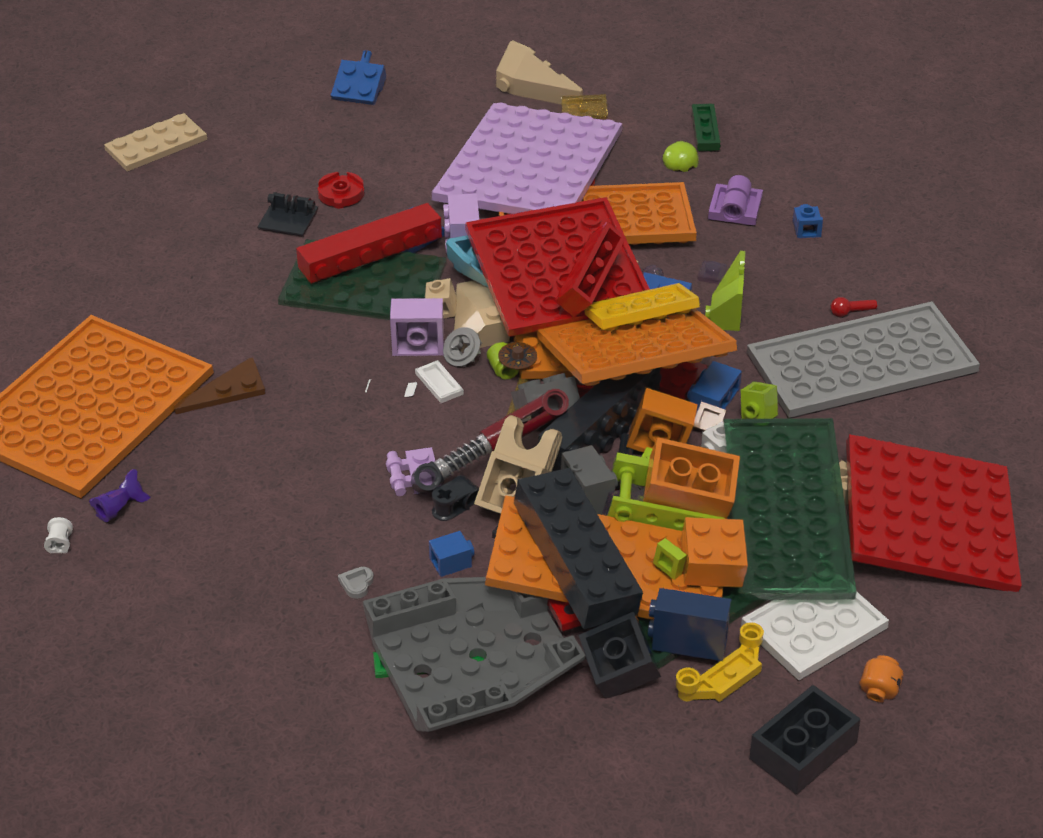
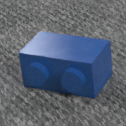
M713 361L707 370L704 369L701 372L698 382L695 385H691L687 398L690 399V402L698 404L697 412L701 401L726 409L740 389L742 371Z

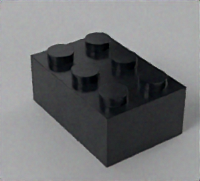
M812 685L752 734L749 759L797 795L857 743L861 719L819 688Z

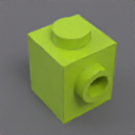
M752 382L741 389L742 420L751 421L754 425H765L778 415L777 385Z

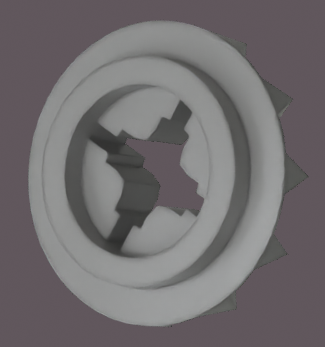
M468 327L458 328L446 338L443 354L451 365L466 367L468 363L475 362L474 358L477 354H481L479 348L483 343L479 339V334ZM463 343L468 345V347L464 349V353L459 351V349L463 347Z

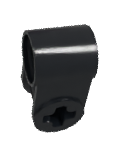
M459 475L448 483L435 488L432 492V499L435 502V506L432 509L433 517L440 521H448L466 510H470L469 507L475 503L479 487L465 475Z

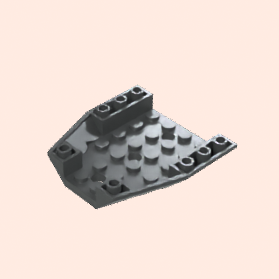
M486 577L444 578L364 600L363 608L373 646L416 730L430 732L515 706L585 660L586 655L575 637L572 635L563 638L548 613V598L485 586ZM534 639L540 643L538 645H531L526 643V641ZM475 656L483 657L485 660L477 661L471 658ZM420 672L428 673L429 676L421 678L416 674Z

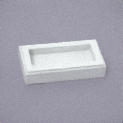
M438 360L415 369V374L440 403L464 394L462 387Z

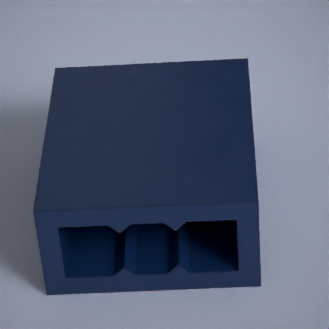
M659 588L657 600L651 599L649 617H654V620L650 619L648 637L653 638L652 650L723 661L728 639L731 599Z

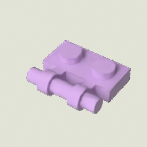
M432 447L405 451L406 459L399 458L395 451L388 452L386 467L388 472H391L390 484L391 488L395 489L397 496H403L406 493L405 487H412L411 476L420 465L431 461L435 462ZM409 470L410 475L405 476L402 474V471ZM427 472L420 473L419 479L421 483L431 485L433 481L432 476Z

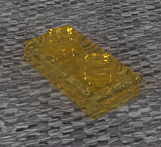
M606 94L561 96L562 113H569L580 117L590 116L593 119H603L608 116Z

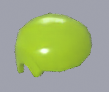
M678 141L668 146L662 158L666 168L672 171L680 170L687 172L690 167L696 168L699 164L697 150L692 144L684 141Z

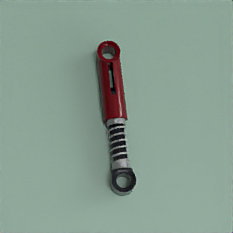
M560 389L548 390L545 394L479 432L480 435L476 437L475 441L470 440V444L465 443L463 448L458 447L456 452L451 451V454L445 455L444 459L439 458L435 462L431 461L420 465L411 476L412 487L421 494L432 492L437 486L444 483V480L450 477V474L453 475L454 471L460 472V468H466V464H472V461L475 459L479 461L478 457H485V454L488 455L492 451L494 452L502 426L507 417L513 415L523 420L539 411L540 415L523 424V438L561 416L569 406L568 396ZM549 398H553L558 402V410H552L548 407L547 400ZM420 473H429L433 479L432 484H422L419 479Z

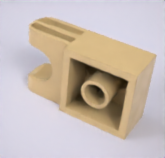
M513 415L507 417L502 426L495 450L491 453L474 504L501 513L505 495L515 497L516 490H510L511 484L517 486L518 479L552 472L562 442L561 432L555 429L545 431L538 445L526 450L522 444L524 425L521 419Z

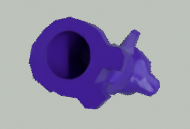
M132 469L125 476V480L120 484L119 489L101 494L90 499L89 502L95 508L96 516L104 522H108L117 516L118 511L128 500L145 502L150 499V496L142 491V486L137 480V470Z

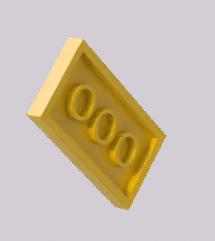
M680 283L593 302L584 311L585 315L601 329L611 331L618 329L620 325L641 324L643 320L650 318L663 319L672 313L685 314L693 308L700 307L698 296Z

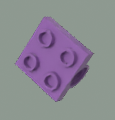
M742 175L731 177L728 185L716 184L708 219L756 225L763 190L751 188L750 180Z

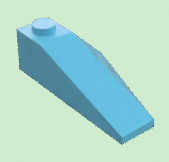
M468 235L448 239L446 242L447 257L454 264V268L463 275L488 287Z

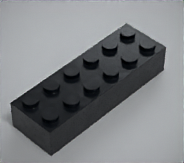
M661 367L652 369L647 374H627L625 378L619 380L610 378L600 380V383L593 386L538 435V443L547 430L555 429L562 434L561 446L552 472L561 470V458L564 452L591 445L599 455L603 451H609L614 441L623 433L628 432L645 389L649 388L659 392L662 379L660 374Z
M567 468L518 479L514 505L583 629L606 624L631 612L638 616L643 591L572 470Z

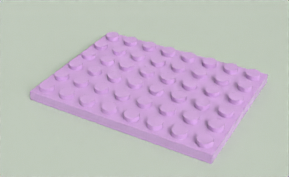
M493 103L432 191V201L448 203V195L477 193L479 209L508 214L581 202L621 134L622 123L609 119H593L590 116L580 117L569 113H554L546 109L535 110L529 109L526 106L516 107L505 103Z

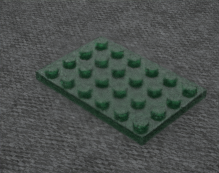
M306 239L303 245H306V244H309V243H312V242H315V241H318V240H309V239ZM399 252L310 283L298 268L296 259L278 297V305L390 320L391 299H424L426 283L441 280L447 264V258L412 252Z

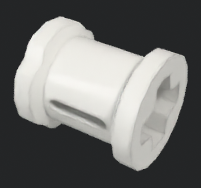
M53 518L48 522L47 530L49 536L44 542V548L49 553H67L70 546L68 537L73 531V525L65 518Z

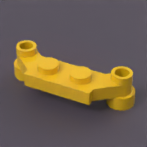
M749 622L743 624L739 634L741 647L701 676L693 668L680 669L676 674L678 697L683 701L716 699L720 702L759 674L762 670V663L758 661L759 646L763 642V628L757 623Z

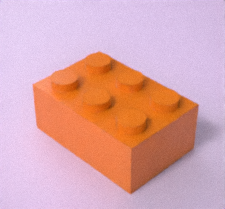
M657 437L650 454L643 502L727 519L735 501L740 456Z

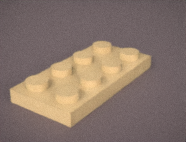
M183 113L163 122L155 123L145 129L137 130L127 136L116 138L104 144L105 150L126 171H130L207 140V134Z

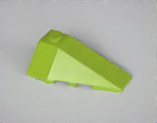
M745 251L739 252L714 291L711 306L706 305L705 316L722 330L740 331Z

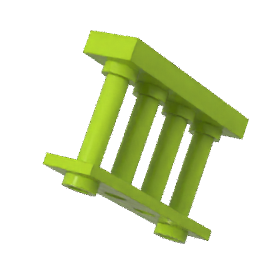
M617 452L611 471L615 473L617 481L621 482L620 496H613L607 516L615 517L618 521L622 522L635 521L683 531L685 517L725 519L723 517L631 499L632 484L646 485L649 459Z

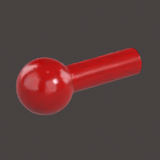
M838 297L831 303V311L837 317H844L850 311L877 309L876 300L848 301L844 297Z

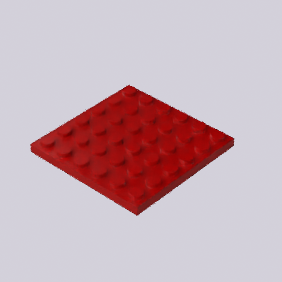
M607 197L465 223V230L508 337L590 319L585 315L584 310L573 317L557 304L555 299L589 236L608 221L624 235ZM625 239L593 302L650 290L627 239Z
M849 434L846 440L851 561L1001 591L1019 592L1022 585L1007 466Z

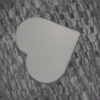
M359 567L339 574L338 580L349 597L358 599L366 596L368 586L373 583L374 575L370 568Z

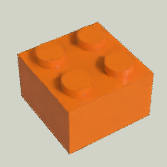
M646 388L632 422L626 447L644 452L646 447L653 449L657 437L686 444L694 426L698 404Z
M685 517L681 535V550L687 555L683 568L684 585L743 587L748 567L743 520Z

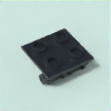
M273 192L267 198V202L271 203L257 228L303 236L316 214L318 206H315V201H312L309 197L305 198L294 195L292 198L290 194H287L285 197V194Z

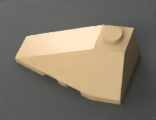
M513 40L509 43L496 70L497 88L503 92L576 108L583 106L582 88L564 74H557L550 68L551 64L546 60L542 62L535 56L536 52L531 48Z
M475 280L458 283L454 330L462 327L473 329L479 334V339L483 343L480 345V348L499 342H510V336L508 337L488 287ZM463 343V347L460 349L461 352H463L464 349L468 347V345Z

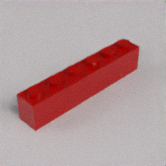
M428 203L297 247L298 268L309 282L313 283L442 237L441 217Z

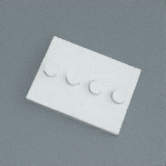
M829 568L744 616L741 620V626L749 622L759 624L764 630L761 645L795 678L801 680L887 629L889 620Z

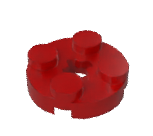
M339 172L329 173L318 182V198L324 204L337 209L353 205L364 197L362 178L351 172H347V176L339 175Z

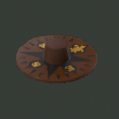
M513 342L506 344L500 349L498 358L504 366L520 370L526 369L536 362L537 352L529 344Z

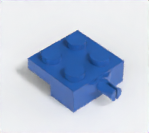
M366 50L363 51L361 61L341 60L331 99L374 105L378 93L383 89L387 76L384 65L369 63L372 53L368 50L367 52Z

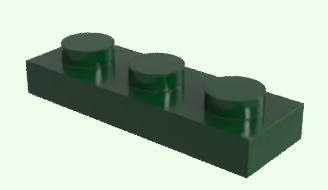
M692 104L691 113L697 151L720 150L721 142L714 104Z

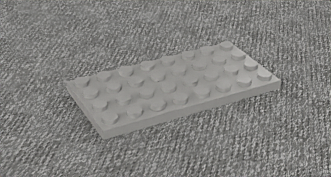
M933 302L747 345V354L765 382L777 385V399L788 418L979 371L980 363Z

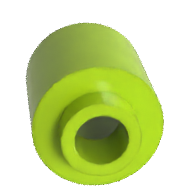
M499 342L488 349L487 359L497 376L506 380L511 379L517 375L519 370L510 369L499 361L498 353L507 344Z

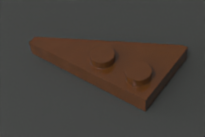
M253 357L180 400L174 406L175 414L264 395L265 388Z

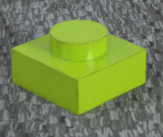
M665 538L657 543L653 564L675 580L682 575L687 555Z

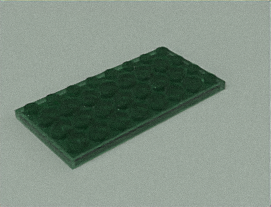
M833 418L724 419L725 453L740 456L731 519L743 520L748 567L743 587H737L738 600H855L857 591Z

